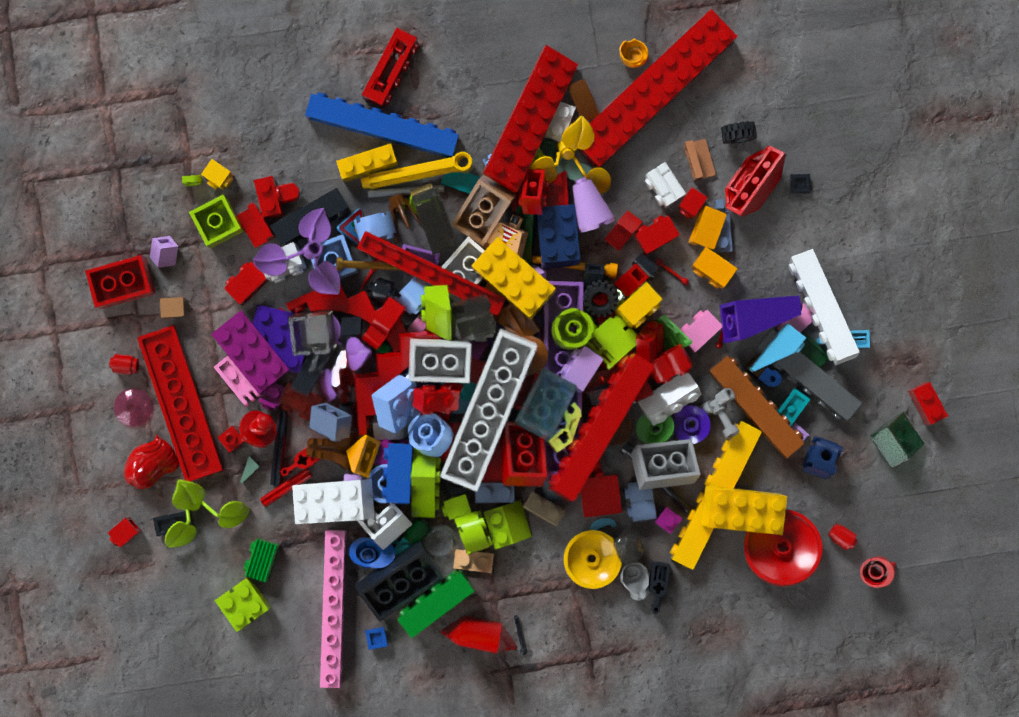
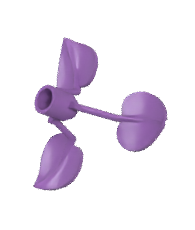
M324 208L313 210L301 219L299 233L302 237L309 238V243L304 246L303 250L284 257V250L279 245L270 243L264 245L253 258L254 265L262 273L278 276L286 271V260L303 254L307 259H314L315 269L309 273L308 277L312 289L322 294L337 295L340 292V278L335 266L327 261L322 262L318 266V260L320 259L318 255L322 252V245L320 243L327 240L331 233L330 223Z
M328 313L324 323L325 340L330 346H335L337 343L342 345L340 340L341 325L332 313ZM356 337L349 338L346 345L348 363L339 366L341 370L349 366L352 370H358L366 360L372 357L370 345H363ZM327 368L321 374L320 385L324 396L332 403L337 398V394L332 387L334 369L330 371Z

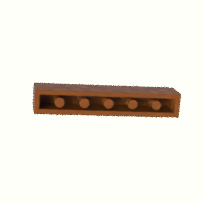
M726 356L708 373L722 389H732L735 394L733 401L752 423L762 431V434L782 457L787 459L804 444L802 441L804 437L798 430L794 431L789 426L791 422L784 415H779L776 411L778 410L777 406L771 400L768 402L763 397L765 395L763 390L759 386L755 388L751 383L752 378L745 371L743 373L740 371L738 362L733 357L729 358Z

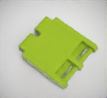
M619 315L614 319L610 316L593 332L590 340L585 344L603 358V362L607 365L606 368L608 370L612 369L636 347V332L631 327L625 331L624 328L628 324Z

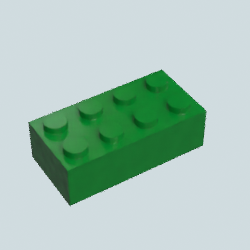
M455 569L447 575V580L444 583L440 581L432 586L430 589L432 592L428 595L424 592L416 598V604L412 607L408 604L400 610V616L397 620L411 639L475 591L474 585L463 570L457 571Z

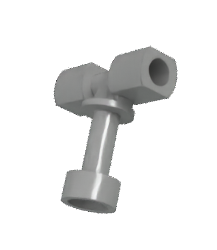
M726 388L715 395L716 399L706 401L699 407L708 416L712 414L719 415L725 427L722 432L726 439L737 435L740 431L736 424H731L725 412L728 409L726 404L735 399L732 389Z

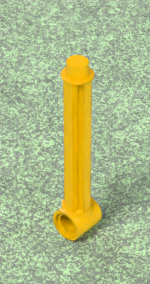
M459 152L451 158L368 174V177L361 178V184L363 189L370 188L373 190L453 172L469 173L474 167V161L468 153ZM463 158H467L468 165L465 167H460L459 161Z

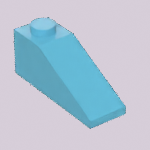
M785 324L749 370L754 372L795 353V351L798 353L804 347L805 343L803 341L806 337L790 324Z

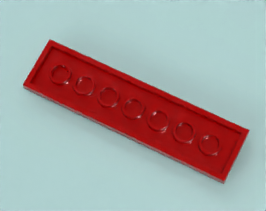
M548 45L544 46L482 173L483 175L514 193L518 192L578 66L576 62Z
M175 325L137 337L185 481L191 482L224 470Z

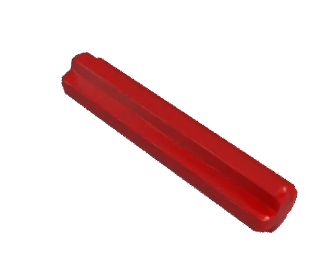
M304 469L261 497L262 505L264 507L269 506L292 491V485H301L312 477L310 471Z

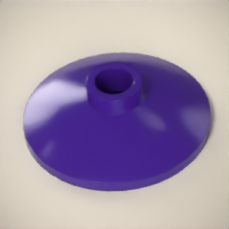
M685 406L673 417L674 433L680 440L692 439V443L695 444L704 440L709 434L711 428L710 418L698 406ZM691 420L695 421V427L689 425Z

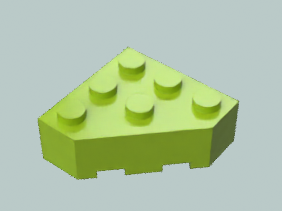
M414 448L411 472L412 517L435 518V510H439L440 498L436 497H439L440 485H437V483H440L441 471H437V469L441 467V457L426 456L416 448Z

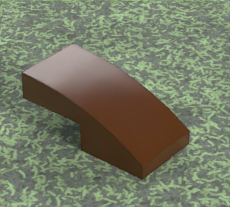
M585 79L569 84L567 88L579 117L583 116L587 121L596 118L599 112Z

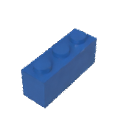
M388 443V448H384V460H388L387 468H383V479H387V487L382 489V499H386V504H410L411 444Z

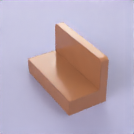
M702 139L695 142L690 140L685 142L683 147L693 180L698 181L715 176L716 173L706 140Z

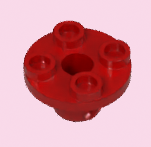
M262 411L246 413L239 424L241 440L251 446L266 448L276 438L277 431L273 418Z

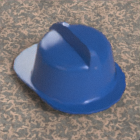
M359 538L351 544L349 555L351 560L360 567L368 569L384 568L393 562L395 549L390 544L382 550L373 539Z

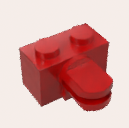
M273 176L254 180L262 217L265 220L284 216L282 205L297 201L300 197V190L294 183L277 186Z

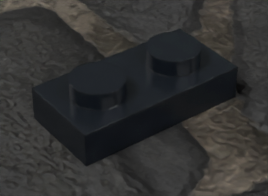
M190 510V525L195 526L193 511ZM186 511L153 518L156 537L166 535L169 528L178 521L186 523Z

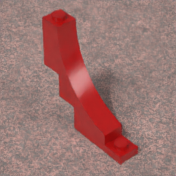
M341 281L340 292L337 295L322 294L313 290L286 303L290 312L295 311V313H299L305 310V306L308 305L312 313H345L361 317V319L370 324L381 310V308L375 310L366 291L348 298ZM401 319L386 337L394 352H399L398 333L407 332Z
M431 331L398 333L399 352L377 353V372L354 374L357 431L359 435H367L366 428H370V420L366 416L376 415L372 394L409 367L410 339H446Z

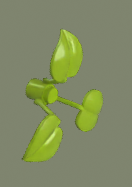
M178 480L172 502L175 508L186 511L187 521L186 523L178 521L169 528L165 537V545L169 548L180 547L189 544L195 538L197 531L195 526L190 525L189 511L199 509L200 504L219 518L218 524L223 528H232L241 524L247 518L250 507L242 502L232 501L225 504L219 514L203 501L205 491L200 485L190 481Z

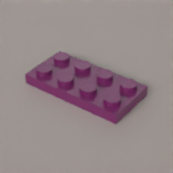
M242 310L211 334L259 394L290 371Z

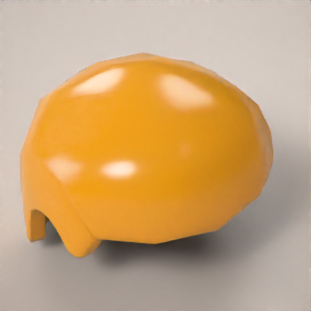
M636 39L631 41L624 40L619 48L621 61L630 68L644 65L649 56L646 45Z

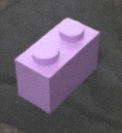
M586 346L575 349L570 356L572 358L570 363L565 364L560 371L562 375L559 380L577 392L584 391L603 361L602 357Z

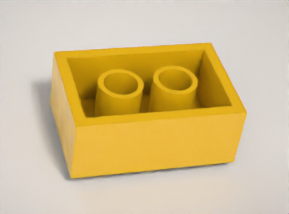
M646 282L617 308L615 314L616 316L619 315L628 324L626 326L628 329L630 327L636 329L647 319L645 317L646 314L651 316L661 307L659 302L662 298Z

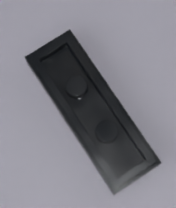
M318 340L294 380L291 389L309 397L335 348Z

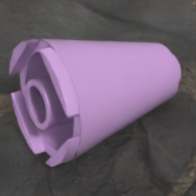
M586 177L575 180L576 184L573 185L579 233L599 228L604 222L605 225L615 220L614 215L592 180H587Z

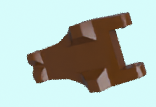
M350 432V437L337 442L331 441L330 438H309L306 454L308 457L330 460L342 469L351 470L346 451L364 435Z

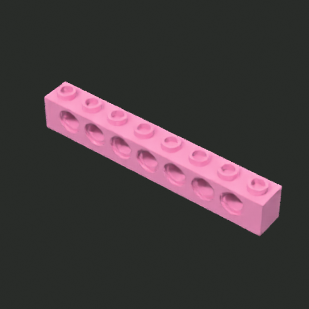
M328 529L325 531L320 688H340L342 685L347 530Z

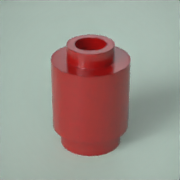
M115 354L114 357L110 358L109 368L112 369L113 373L137 374L139 358Z
M836 523L828 533L831 541L846 551L849 548L852 550L858 542L856 539L857 534L842 524L838 525Z

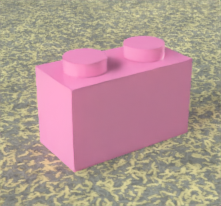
M700 310L693 317L695 321L690 326L686 323L680 329L692 341L693 344L687 346L692 353L699 350L722 328V324L708 310L704 312Z

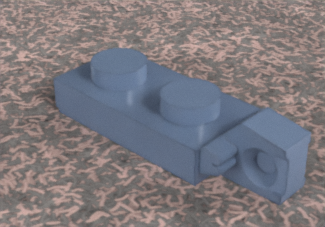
M723 199L715 200V209L726 213L727 216L715 249H712V251L715 253L732 252L730 214L728 209H724Z

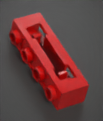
M396 27L362 93L363 99L383 109L385 105L390 104L393 98L391 94L393 89L399 87L402 80L400 78L402 72L407 71L411 55H415L419 48L417 37ZM395 49L396 53L400 54L386 81L387 86L385 88L381 80L394 57L393 51Z

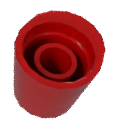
M883 556L872 557L863 562L860 568L861 579L870 587L879 588L887 586L894 579L897 565L895 562L890 563Z

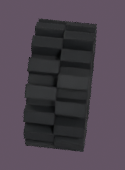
M753 121L736 122L721 127L723 144L747 142L757 138L756 126Z
M598 280L597 283L594 281L592 285H588L583 297L586 311H590L592 316L595 314L599 318L600 315H603V317H607V314L611 315L618 305V294L612 283L608 284V281L601 282V280ZM596 293H605L608 296V302L604 305H597L593 300Z

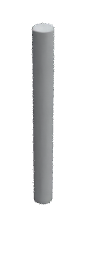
M444 185L368 190V198L395 196L398 194L411 195L412 192L421 187L432 189L435 193L444 192Z

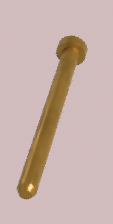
M342 257L336 258V271H342V268L402 271L385 262L343 260Z

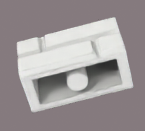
M666 162L645 175L646 180L644 182L649 190L653 189L655 191V199L660 206L664 205L667 208L686 195Z

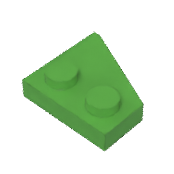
M666 315L652 321L663 324L664 352L681 343L684 348L693 344Z

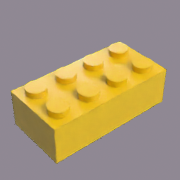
M498 237L471 265L476 273L529 320L535 316L556 292V288Z
M706 486L701 524L709 528L783 535L787 496L780 493Z

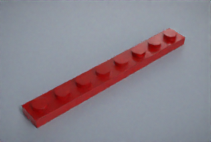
M367 231L364 232L357 247L358 250L433 286L447 285L448 293L498 316L506 298Z

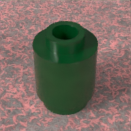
M416 517L412 525L406 529V534L403 537L414 545L418 541H422L431 530L429 525L431 523L424 517L420 519Z

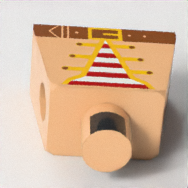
M513 214L509 223L506 221L499 222L483 248L487 249L498 237L522 258L528 232L520 229L523 218Z

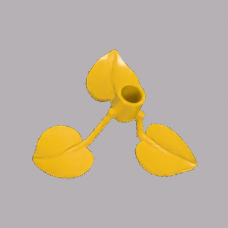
M580 116L563 132L562 140L557 145L559 152L556 153L555 163L552 157L545 156L535 160L529 167L532 170H545L546 180L551 183L558 175L555 167L559 165L560 157L565 160L573 159L582 175L587 180H592L600 195L610 189L611 178L607 170L604 168H593L586 174L576 158L575 151L577 148L581 150L588 149L594 141L593 129L583 116Z

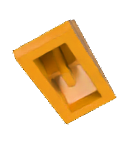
M364 435L346 451L353 473L369 478L381 443L380 441Z

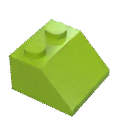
M447 285L424 287V295H421V307L425 306V310H421L422 322H426L427 330L446 340H451V308Z
M521 500L484 511L495 549L532 537Z

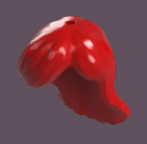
M158 435L155 436L152 442L136 447L130 453L124 467L123 476L125 481L137 489H146L153 486L165 474L174 472L178 468V459L173 447Z

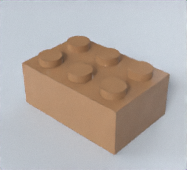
M482 175L451 226L484 246L517 194L487 176Z

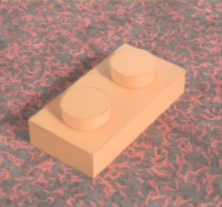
M456 549L453 569L492 573L494 553L475 552L467 555L466 550Z

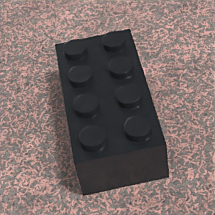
M418 541L397 555L390 565L376 569L355 585L360 597L380 622L443 580L444 576L421 541Z

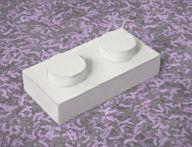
M560 102L547 129L545 138L556 142L562 140V134L569 127L576 107Z

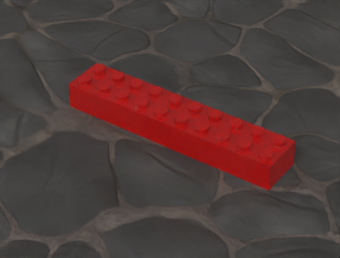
M710 9L590 123L594 132L593 144L585 150L577 149L595 168L604 166L730 47L738 36Z

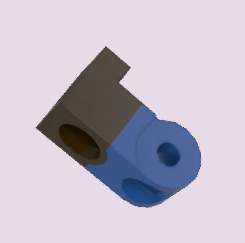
M755 354L744 370L767 387L778 386L781 382V375L777 371L770 370L767 366L754 372L749 370L760 356V354Z

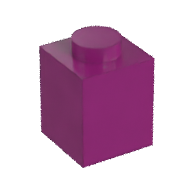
M664 506L653 522L672 534L682 518Z

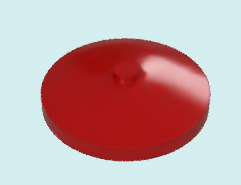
M786 509L783 535L749 531L745 535L744 555L748 566L757 577L772 585L793 586L807 580L817 569L822 557V540L817 528L807 517L796 511Z

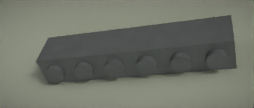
M773 329L756 346L757 354L761 355L777 335ZM795 351V353L773 362L772 366L780 373L782 371L785 372L790 382L795 385L798 383L802 386V391L809 397L813 395L818 399L817 403L824 409H830L833 412L831 415L840 422L841 420L848 421L862 404L861 401L800 351L798 353Z

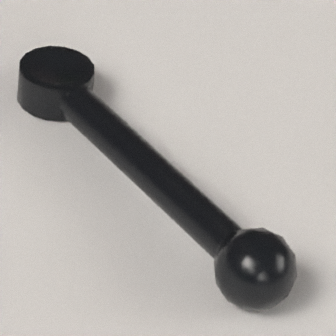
M514 615L521 646L520 653L526 655L527 649L524 646L518 615Z

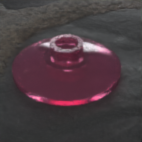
M137 388L126 389L115 400V415L124 425H142L152 414L153 405L151 398L143 390ZM130 404H134L135 406L133 411L129 410Z

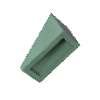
M251 456L248 458L240 481L241 483H245L261 467Z

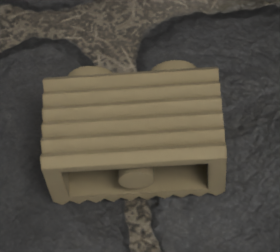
M531 491L523 505V508L556 527L565 513L564 508L558 507L554 502L551 503V501L541 497V495L534 491Z

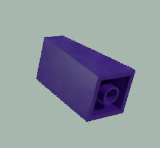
M800 296L739 300L720 305L724 343L744 340L802 315Z

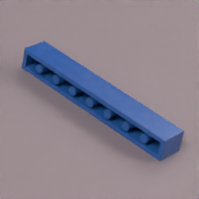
M317 92V95L311 93L305 114L309 120L446 158H451L455 155L459 134H456V131L453 129H438V126L432 123L424 125L414 118L406 120L396 113L388 115L378 108L370 110L364 108L365 106L360 103L352 105L346 103V100L336 97L333 100L323 93Z

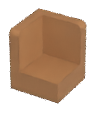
M184 297L160 298L161 318L184 317V303H187V299Z

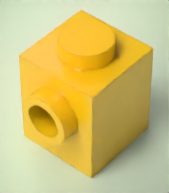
M211 159L201 173L208 180L207 184L215 190L218 187L222 190L225 187L228 188L233 181L232 177L234 175L213 159Z

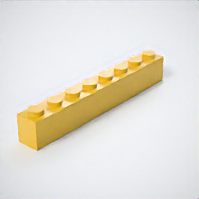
M738 421L736 425L740 432L731 437L729 441L726 440L721 448L723 453L720 458H716L713 464L715 469L712 475L709 474L704 485L734 489L762 431L743 421ZM705 490L704 492L700 491L695 501L698 504L695 510L691 509L687 516L689 522L686 527L683 526L678 534L681 538L678 544H673L669 553L672 555V560L692 570L714 529L701 524Z

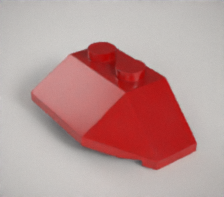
M768 146L764 150L748 156L725 187L726 208L741 217L758 211L781 180L786 154L772 146Z

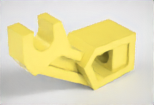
M575 402L570 405L574 409L573 414H569L567 410L563 411L566 421L565 428L560 429L547 441L556 453L573 442L581 417V410ZM566 432L568 440L563 444L558 436Z

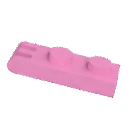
M226 356L214 366L215 370L246 407L250 404L245 398L248 397L251 402L255 401L251 393L254 392L258 398L261 396L229 356Z

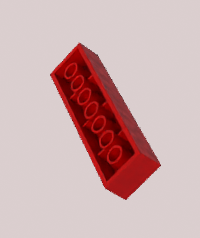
M635 353L627 355L620 360L618 372L616 374L613 373L608 381L610 384L608 389L603 390L599 395V404L596 407L593 406L588 414L590 419L586 424H582L578 431L580 434L578 439L573 440L568 447L569 454L567 457H563L558 464L560 469L550 477L548 484H550L549 490L567 501H575L655 365Z

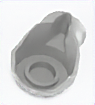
M631 562L625 565L620 572L621 583L630 591L632 599L645 600L649 595V574L647 568L639 562Z

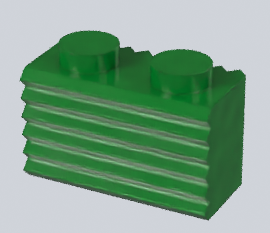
M261 538L252 541L249 552L252 553L250 560L247 559L243 570L246 571L245 576L265 583L269 582L281 545Z

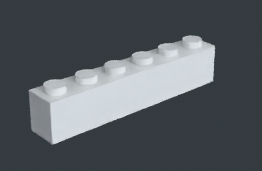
M813 249L791 257L790 264L788 265L790 273L792 275L795 274L797 279L796 286L799 292L804 294V304L812 312V322L820 330L819 337L821 342L825 343L828 348L827 355L829 360L838 365L856 358L859 350Z

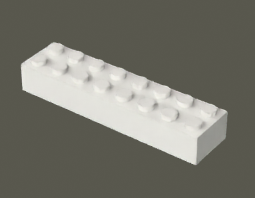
M500 328L440 477L474 491L478 490L535 353L537 343Z

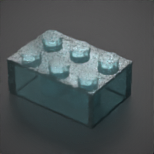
M542 368L514 424L549 441L553 437L578 386Z

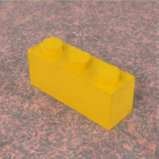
M391 144L336 161L344 183L398 166Z

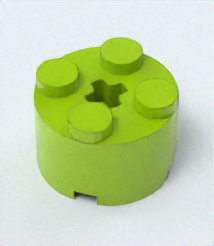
M576 308L567 309L559 314L553 321L551 328L554 341L561 348L574 350L585 345L590 340L594 330L591 317ZM570 325H571V327H575V328H576V331H574V334H573L572 331H569V329H568V328L570 327Z
M480 510L455 518L467 555L493 545Z

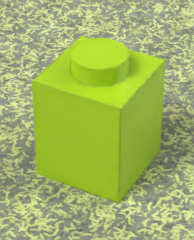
M466 494L443 501L444 505L441 506L444 516H448L449 520L472 512Z

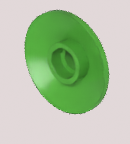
M644 414L636 425L637 436L644 444L667 442L674 432V422L671 416L667 417L664 422L653 426Z

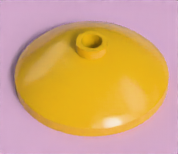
M588 530L577 534L569 541L564 552V567L568 576L576 584L584 588L597 589L608 585L616 578L622 564L621 551L616 541L608 534L597 530ZM590 555L595 556L594 562L588 560Z

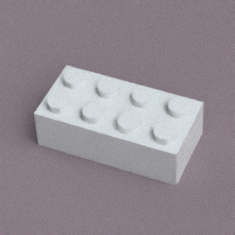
M372 479L292 485L295 524L375 518Z

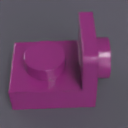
M273 383L264 391L262 397L259 398L258 401L263 403L261 407L270 411L273 408L279 409L288 388Z

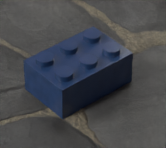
M575 204L543 207L542 215L536 214L541 268L580 266Z

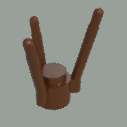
M403 194L389 198L390 205L388 208L391 211L397 232L394 233L396 244H399V235L395 212L401 214L407 229L410 228V225L404 213L406 207L416 221L422 224L419 216L411 209L408 199H404Z

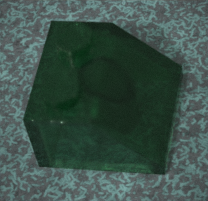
M904 412L885 423L870 435L874 445L878 447L891 468L909 460L925 444Z

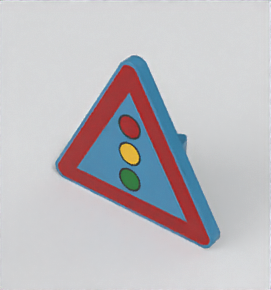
M361 208L354 211L337 226V230L357 246L359 245V239L353 220L358 219L361 222L360 218L363 217Z

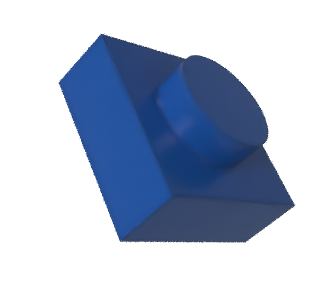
M385 626L365 630L369 650L388 646Z

